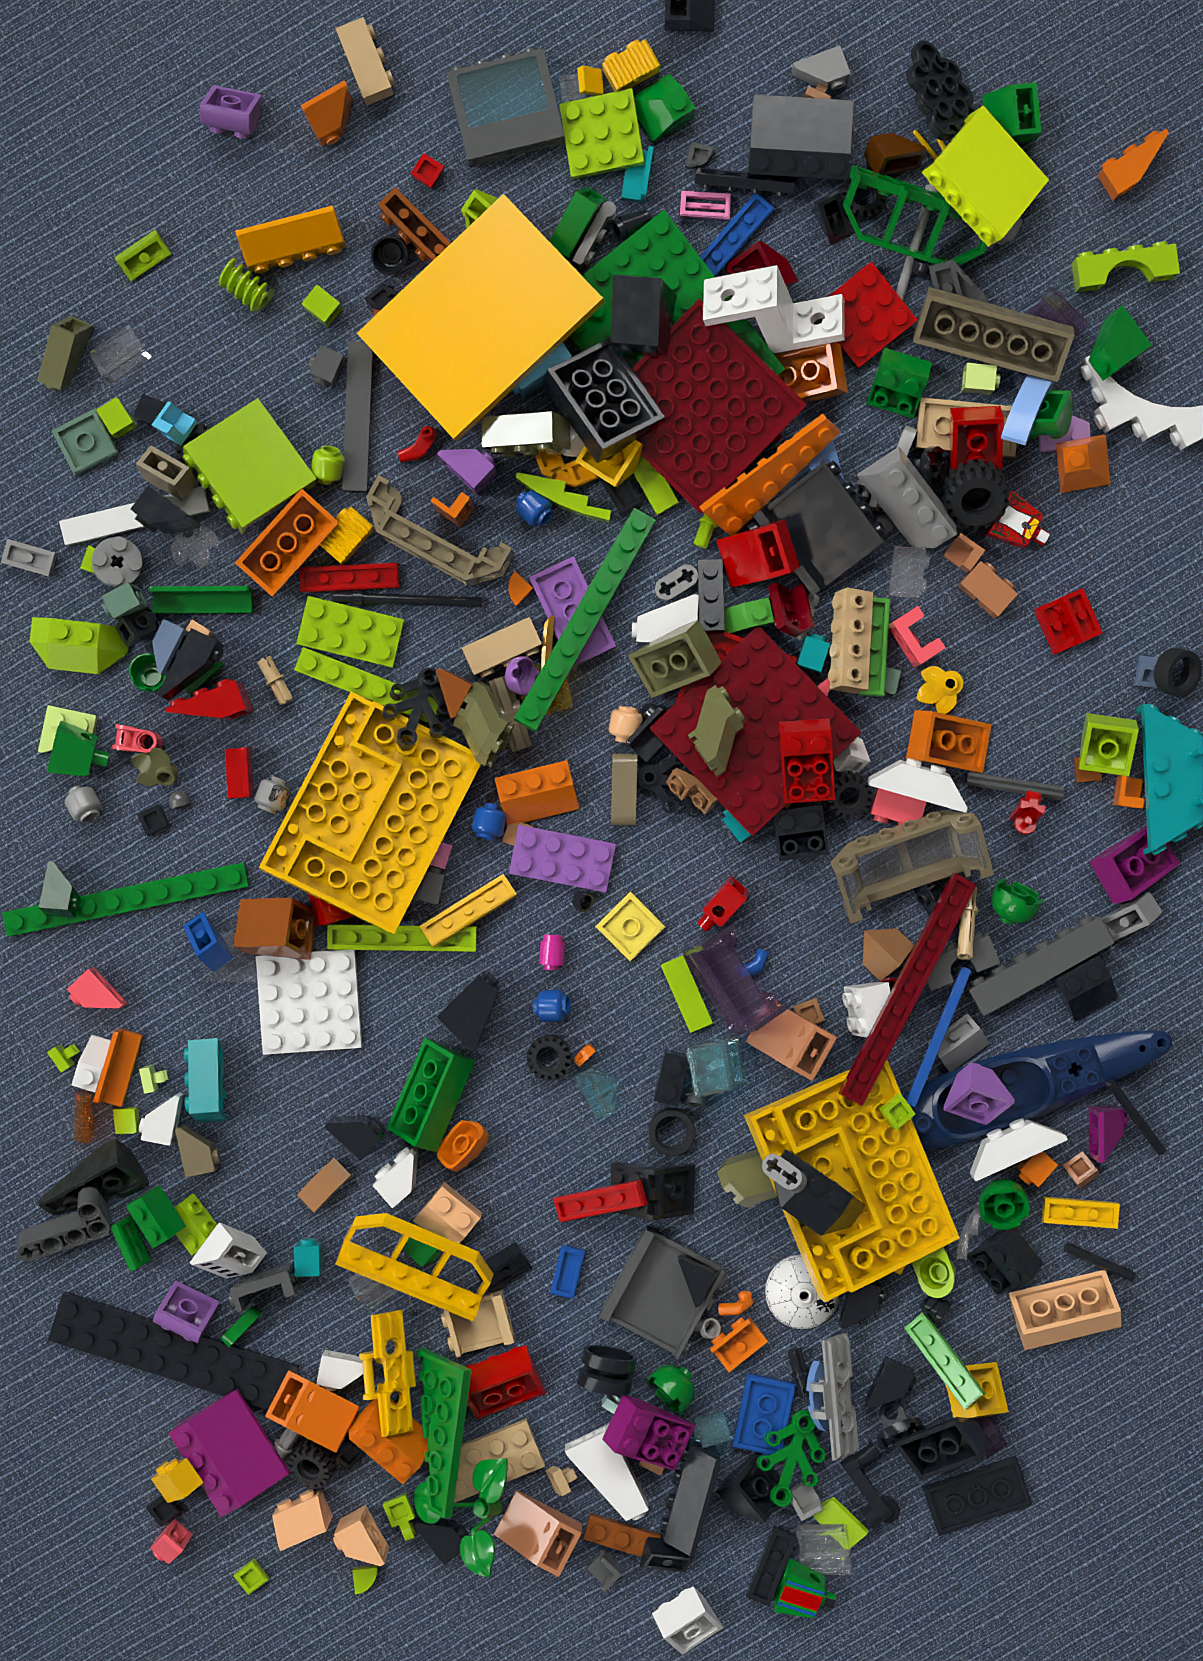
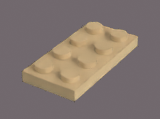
M921 397L915 449L925 450L930 446H939L943 448L944 452H950V408L1001 406L1005 427L1012 406ZM1003 439V457L1014 458L1017 443Z
M527 1418L461 1445L454 1503L480 1493L474 1488L472 1481L474 1468L480 1461L507 1458L508 1471L506 1482L545 1467L544 1459Z

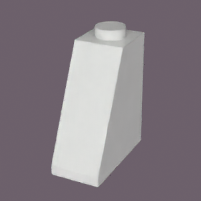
M691 595L638 616L637 623L632 622V637H636V643L649 644L683 625L696 621L698 618L699 595Z

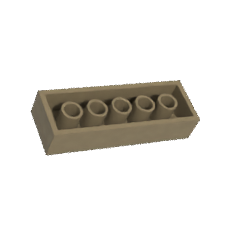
M928 287L913 334V342L1058 382L1075 334L1074 328L1069 325Z

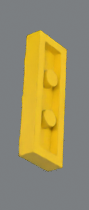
M1044 1196L1042 1222L1118 1229L1120 1204L1118 1202Z

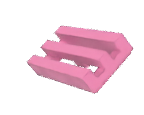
M682 191L680 218L729 221L731 194ZM686 198L726 202L725 204L686 202ZM685 208L725 211V213L685 211Z

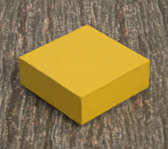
M584 65L578 67L579 93L592 96L603 95L602 69Z

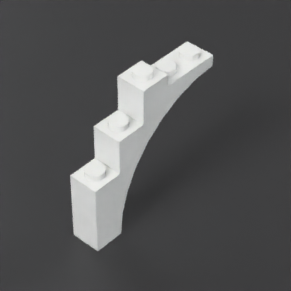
M1090 356L1080 362V371L1086 381L1089 380L1093 387L1091 392L1097 403L1100 402L1102 405L1094 411V421L1099 429H1103L1104 433L1132 420V430L1137 438H1141L1142 442L1167 429L1171 431L1170 439L1172 443L1178 446L1180 450L1203 439V405L1196 407H1169L1151 403L1130 393L1111 376L1103 381L1089 363Z

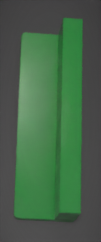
M249 586L149 587V592L153 593V614L253 613V588Z

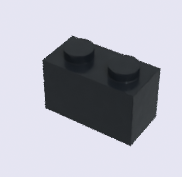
M664 1050L653 1096L654 1101L678 1107L689 1063V1055Z

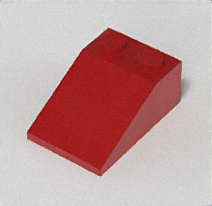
M1001 406L950 408V471L953 468L957 470L958 464L961 462L965 465L968 464V460L973 459L974 462H978V459H983L985 464L990 461L994 463L995 468L999 467L1002 472L1003 439H1001V435L1004 429V416Z

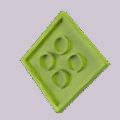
M632 88L559 104L570 174L573 180L645 165Z

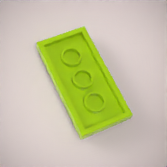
M308 596L296 644L394 668L405 620Z

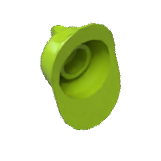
M944 1247L912 1262L919 1284L928 1296L942 1298L951 1292L955 1282L956 1270Z

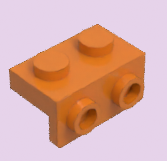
M741 1317L731 1325L732 1332L726 1336L722 1332L711 1341L714 1346L710 1348V1351L714 1352L728 1372L732 1371L768 1342L750 1317L747 1320Z

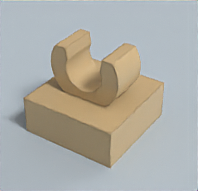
M552 1466L545 1470L555 1493L564 1496L571 1492L568 1483L577 1478L573 1468L567 1467L561 1470L556 1466Z

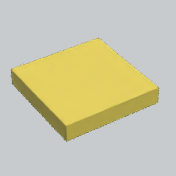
M631 891L595 926L629 961L665 928Z

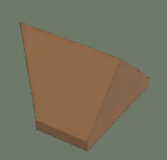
M897 928L864 931L862 964L881 981L902 964L915 945Z

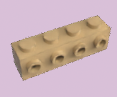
M847 587L835 592L832 601L834 616L831 623L833 635L830 647L831 669L828 673V679L830 681V690L857 694L868 690L873 592Z

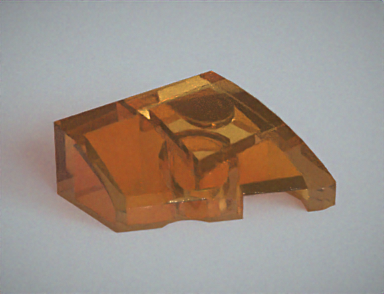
M75 1090L74 1141L90 1143L94 1140V1115H91V1094L85 1093V1090Z

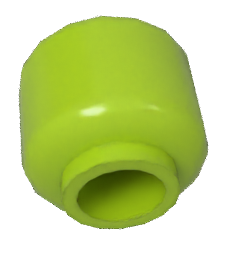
M325 445L314 452L310 470L319 483L330 485L333 481L341 479L345 457L340 453V449Z

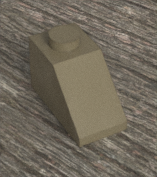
M180 1125L175 1129L185 1177L214 1172L219 1168L218 1164L221 1163V1156L219 1150L215 1149L214 1143L186 1125Z

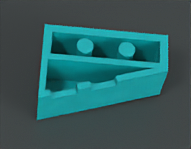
M218 1038L188 1040V1048L184 1049V1059L188 1063V1072H185L184 1079L185 1086L189 1087V1097H185L186 1112H189V1115L198 1123L228 1121V1113H223V1098H227L226 1090H223V1075H225L223 1045Z

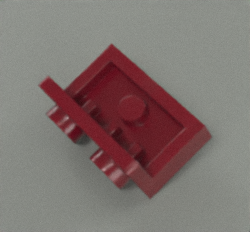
M775 582L768 586L770 593L769 601L773 607L774 623L778 630L796 638L814 628L815 625L805 585L799 584L792 589H788Z

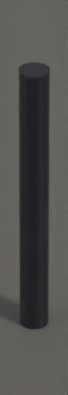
M1113 1078L1109 1079L1106 1082V1086L1158 1155L1164 1154L1166 1148L1117 1082Z

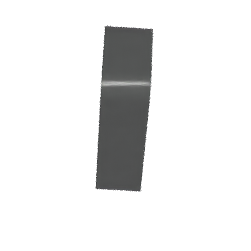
M92 1187L84 1188L78 1194L77 1212L21 1230L18 1234L17 1257L22 1261H34L107 1236L110 1231V1210L101 1193Z

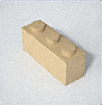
M364 17L337 27V34L366 106L394 95L391 86L395 85L390 70L386 72L382 63L386 62L381 47L376 48L373 40L377 39L372 25H366Z
M530 617L464 646L462 650L474 676L480 675L481 678L493 674L495 672L493 668L503 665L506 668L515 657L524 654L526 657L537 654L540 652L539 647L542 646V643Z

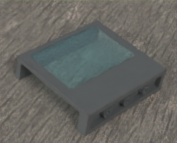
M529 48L518 55L512 53L504 54L498 60L490 61L484 59L476 62L473 66L465 67L460 65L446 72L469 167L565 144V135L544 48Z

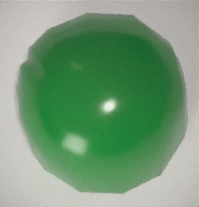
M152 653L140 654L131 661L129 675L133 684L138 689L147 693L159 691L166 676L157 671L155 655Z

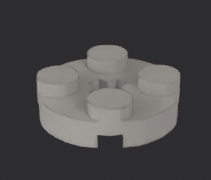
M117 536L102 541L95 548L92 556V569L97 579L104 585L120 587L127 582L133 583L139 577L142 568V556L139 549L131 541ZM121 557L123 559V567L115 566L113 568L110 565L113 562L111 558Z

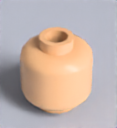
M619 706V709H615L611 713L608 731L616 736L615 741L626 743V740L642 725L643 716L638 713L637 708Z

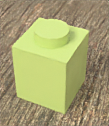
M967 363L963 368L961 392L991 395L1000 384V373H996L997 366Z

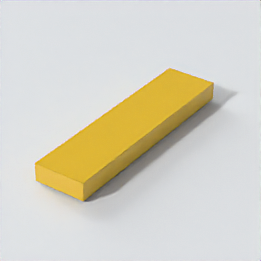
M502 874L419 927L432 948L515 898L517 893L505 875Z

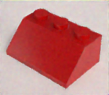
M526 1345L512 1348L503 1354L494 1355L487 1360L465 1366L471 1369L467 1404L477 1419L546 1394L533 1356Z

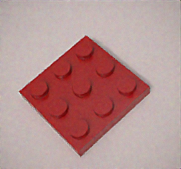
M872 262L868 263L829 295H843L845 340L838 341L837 343L841 345V348L858 369L918 321Z

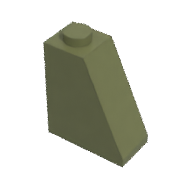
M73 316L53 324L37 381L44 383L45 387L55 391L69 386L94 325Z

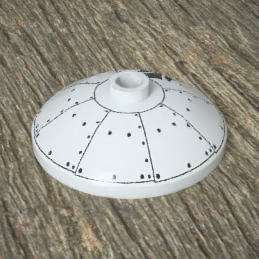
M801 1254L789 1256L780 1261L772 1269L766 1282L765 1295L771 1312L780 1322L792 1328L809 1329L816 1327L828 1320L838 1305L839 1296L827 1302L819 1299ZM801 1292H807L808 1297L801 1299L799 1297Z

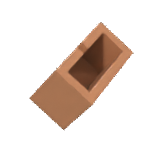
M980 561L957 586L972 600L977 598L979 600L978 605L990 616L996 618L1018 594L1014 591L1016 587L1006 578L1002 580L995 574L997 570L990 563Z

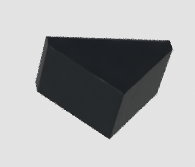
M839 190L815 202L813 212L830 244L853 233Z
M683 1254L679 1255L678 1262L695 1308L699 1307L712 1282L715 1271L713 1268Z

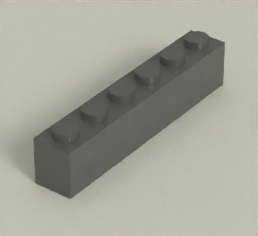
M1089 914L1077 921L1079 925L1070 929L1068 926L1058 931L1056 938L1050 941L1044 939L1034 945L1035 949L1029 953L1023 951L1013 957L1014 961L1005 966L1002 963L992 968V974L985 978L981 975L972 979L969 982L970 986L965 989L978 1012L985 1016L1112 945L1114 941L1099 916L1092 917Z

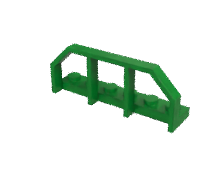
M852 165L849 172L852 181L843 207L858 239L933 264L948 261L931 255L947 215L955 219L961 218L958 212L946 202L945 198L938 192ZM870 186L876 188L877 192L881 195L890 197L891 194L899 196L882 239L860 231L850 209L857 187L867 189ZM915 201L922 203L924 208L934 212L940 209L924 252L890 242L905 202L909 204H914ZM981 240L979 246L953 258V260L960 266L984 254L987 245Z

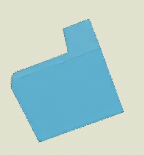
M168 401L152 423V426L163 436L181 446L196 426L197 421Z

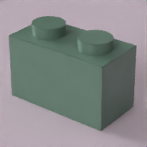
M129 582L102 596L105 602L102 604L104 611L108 617L112 616L116 620H120L124 615H130L145 608L146 610L150 609L140 588Z

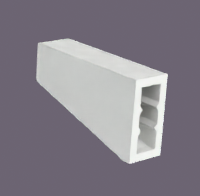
M609 1424L565 1444V1453L626 1521L629 1519H640L646 1514V1511L649 1510L648 1501L626 1456L614 1453L602 1440Z

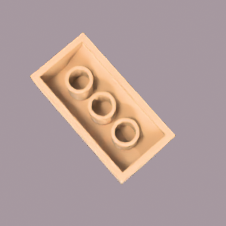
M1105 1270L1009 1293L1017 1330L1024 1350L1121 1327V1310Z

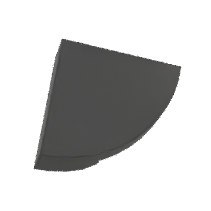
M691 142L685 168L695 169L707 164L714 155L715 147Z

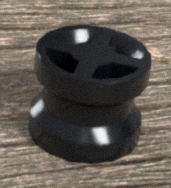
M928 1295L920 1305V1309L924 1312H929L935 1322L940 1320L951 1307V1303L947 1299L933 1298Z

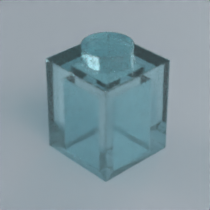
M723 1410L695 1418L696 1427L693 1434L696 1442L701 1441L703 1448L731 1440V1434Z

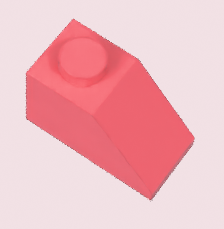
M95 967L88 969L67 989L71 993L69 997L78 1006L82 1005L87 1008H121L127 1004V1001Z
M174 1518L156 1538L150 1548L157 1559L170 1564L181 1554L193 1534Z

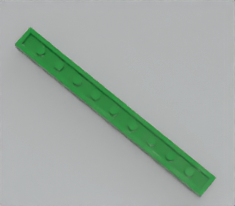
M636 508L633 509L516 713L514 721L534 732L537 731L656 521L654 518Z
M243 862L80 896L81 906L76 911L75 918L46 916L39 909V905L2 912L8 937L249 887L250 884L246 864Z

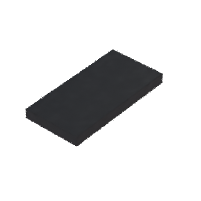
M1015 1455L922 1486L939 1536L1032 1505Z

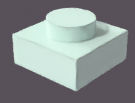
M605 1395L602 1399V1407L614 1414L622 1396Z

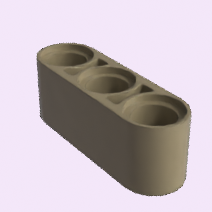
M613 753L611 825L636 826L637 754Z

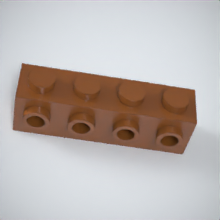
M396 187L377 204L382 213L380 218L389 227L393 224L399 230L397 235L405 244L408 245L411 242L417 248L414 252L423 262L428 260L431 263L451 244Z

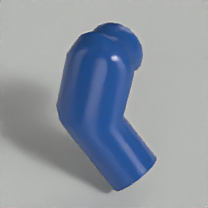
M758 948L752 962L738 964L736 968L737 974L744 979L760 974L763 971L769 952Z

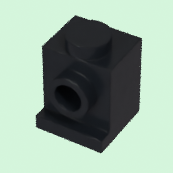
M145 608L130 615L122 616L115 628L128 648L153 637L158 630V620L153 613H148Z

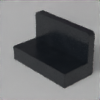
M661 706L626 740V743L647 764L665 747L662 741L649 729L666 713Z

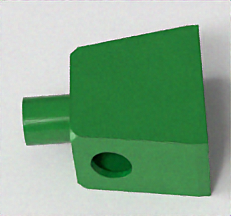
M60 721L56 730L47 772L88 776L92 764L107 767L110 753L96 750L97 735L67 722Z

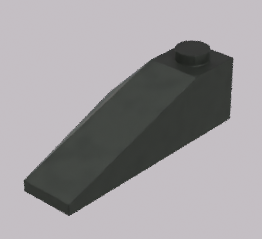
M114 1139L94 1150L37 1201V1205L52 1215H58L77 1209L78 1194L84 1188L92 1187L97 1189L106 1201L107 1196L119 1193L120 1197L131 1194L146 1186L148 1179L132 1150L117 1139Z

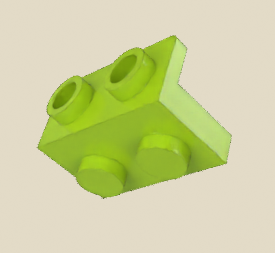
M191 1194L174 1208L186 1225L185 1228L176 1233V1236L188 1252L194 1255L218 1224L196 1195Z

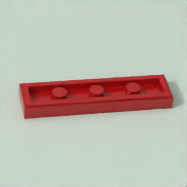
M399 563L299 567L300 592L400 588Z
M641 1179L553 1198L560 1222L648 1204Z

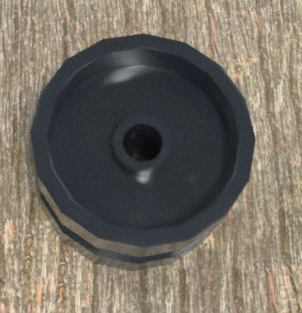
M587 1345L584 1347L582 1362L586 1366L580 1368L577 1384L589 1391L611 1396L629 1395L632 1387V1378L628 1374L635 1371L637 1357L632 1353L614 1347Z

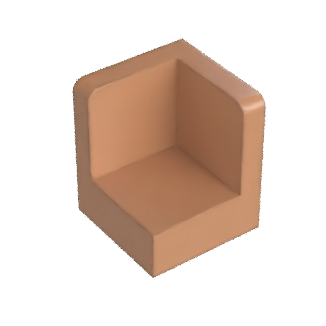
M960 533L947 549L944 557L968 573L985 550Z

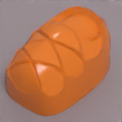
M461 1120L451 1129L437 1150V1157L446 1168L457 1172L477 1158L486 1147L489 1134L480 1123Z

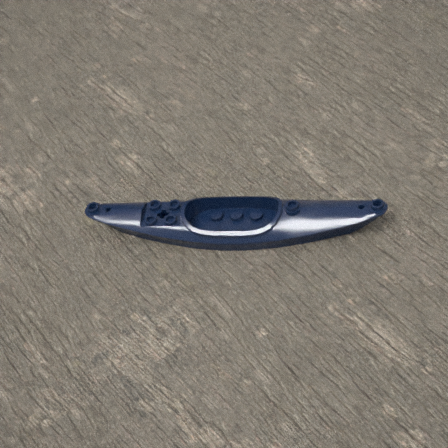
M1131 1031L1058 1041L993 1056L975 1063L994 1071L1014 1098V1104L990 1123L984 1125L944 1111V1104L955 1077L966 1066L926 1082L913 1110L915 1115L911 1119L924 1151L983 1137L993 1130L1009 1128V1124L1021 1118L1024 1121L1027 1119L1031 1120L1106 1086V1082L1109 1079L1113 1078L1116 1081L1144 1067L1170 1050L1173 1044L1170 1034L1164 1031ZM1071 1063L1077 1065L1073 1073L1068 1072V1069L1071 1068ZM910 1090L902 1094L905 1100H907Z

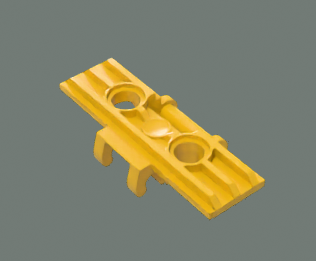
M403 1310L371 1315L373 1351L359 1354V1359L362 1360L365 1386L363 1400L378 1399L382 1437L413 1431L410 1387H415L416 1383L413 1351L406 1350ZM389 1341L394 1343L395 1349L393 1353H387L386 1345ZM372 1358H374L376 1363L383 1364L385 1381L378 1383L377 1391H375ZM394 1391H397L399 1394V1401L396 1405H393L390 1399Z

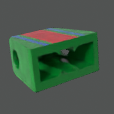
M789 1558L774 1595V1612L813 1618L817 1613L819 1605L831 1609L834 1607L836 1594L825 1591V1576Z

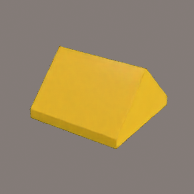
M635 440L617 454L599 463L595 461L589 450L584 446L575 462L614 487H618L636 471L643 444Z

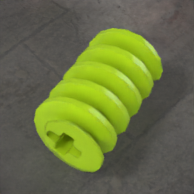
M233 258L224 267L219 278V286L226 288L229 294H234L237 300H242L243 305L250 306L251 311L254 313L258 312L270 302L275 289L273 288L266 292L268 284L265 282L258 286L260 278L257 276L251 280L252 271L249 270L243 274L244 265L240 264L235 268L237 260Z

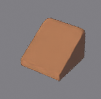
M1083 1151L1063 1165L1079 1189L1099 1176L1098 1170Z

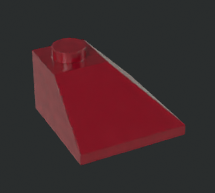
M758 241L725 266L729 275L777 265L787 289L798 282L788 259L763 241Z

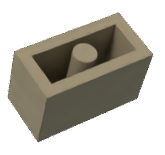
M151 445L136 463L144 480L181 501L185 499L197 484L190 467Z

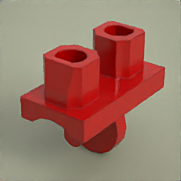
M1027 791L1025 798H1021L1019 804L1010 813L1009 820L1014 821V827L1018 833L1022 835L1031 834L1036 828L1037 821L1044 815L1046 807L1040 805L1041 793Z

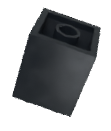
M613 276L611 343L619 349V352L631 355L635 351L642 352V354L647 356H657V353L666 354L677 295L662 278Z
M482 971L437 1016L471 1052L476 1049L480 1042L500 989L497 986L499 981L490 972L485 974Z

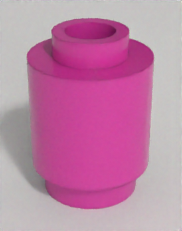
M543 935V941H540L539 964L544 965V970H559V966H564L565 942H563V936Z

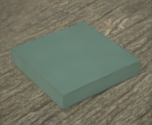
M96 408L52 430L75 476L120 454Z

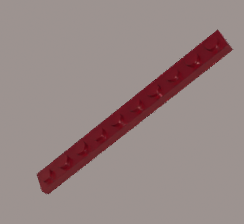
M952 873L838 1092V1094L859 1106H863L976 887L974 883L959 874Z

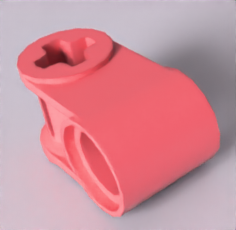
M115 725L117 734L112 749L150 753L152 748H162L163 739L156 732L141 730L137 727ZM150 735L154 743L151 748L147 749L144 741Z

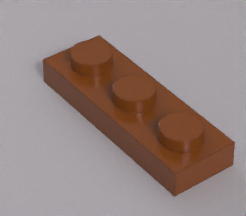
M593 1513L589 1515L583 1535L584 1540L642 1557L647 1537L661 1538L659 1533Z

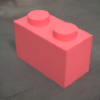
M876 787L869 814L874 815L873 820L888 824V821L892 820L898 822L899 826L905 821L922 818L926 801Z

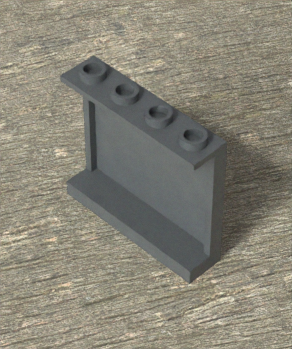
M645 1226L601 1307L599 1317L607 1322L609 1319L668 1350L678 1359L681 1353L685 1355L691 1345L689 1340L693 1332L697 1333L703 1322L701 1316L704 1310H710L715 1300L712 1295L716 1288L721 1289L726 1280L724 1267L658 1231ZM682 1254L713 1268L715 1271V1275L701 1305L696 1308L678 1262V1256Z

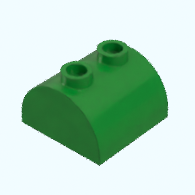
M1048 391L1034 421L1029 439L1039 436H1050L1052 439H1059L1068 433L1073 411L1071 391Z

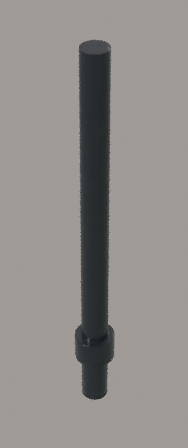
M353 590V593L333 592V602H346L363 606V603L482 607V597L364 593V591Z

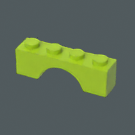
M1167 241L1154 243L1152 247L1143 248V245H1134L1128 247V250L1125 251L1111 248L1104 250L1103 254L1096 255L1092 251L1078 254V257L1072 262L1075 293L1101 289L1106 283L1109 272L1121 266H1130L1138 269L1145 275L1149 283L1172 280L1180 274L1176 244L1168 245Z

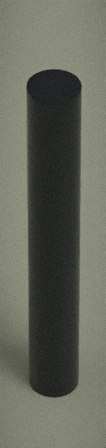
M1069 1242L1064 1247L1065 1252L1131 1282L1135 1279V1272Z

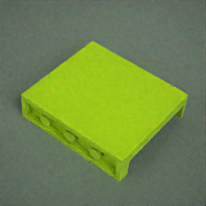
M258 398L183 446L184 455L182 458L190 469L194 467L199 474L197 479L204 489H210L214 495L212 499L216 506L226 511L229 515L226 517L229 524L234 530L238 528L242 534L247 526L296 495L301 488L308 491L316 484V477Z

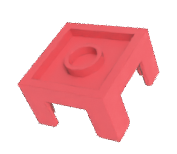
M919 606L888 625L889 631L913 667L924 663L946 648L939 638L921 648L918 637L908 628L924 617Z

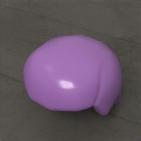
M526 656L515 657L506 667L505 683L512 692L527 696L539 671L534 667L533 661Z

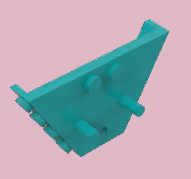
M1142 704L1136 708V714L1140 715L1142 719L1148 847L1143 849V853L1145 855L1152 852L1153 855H1156L1167 848L1165 843L1170 840L1176 843L1187 836L1185 831L1193 827L1194 830H1197L1203 826V733L1197 729H1189L1183 726L1182 722L1176 717H1167L1160 713L1158 707L1152 704Z

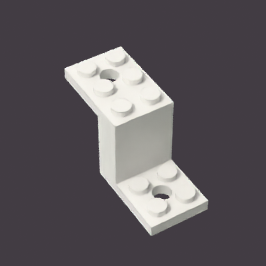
M777 265L704 280L703 321L706 326L755 317L773 354L845 340L843 295L839 294L793 303ZM734 295L731 300L724 301L728 296ZM824 319L821 324L814 325L816 320Z

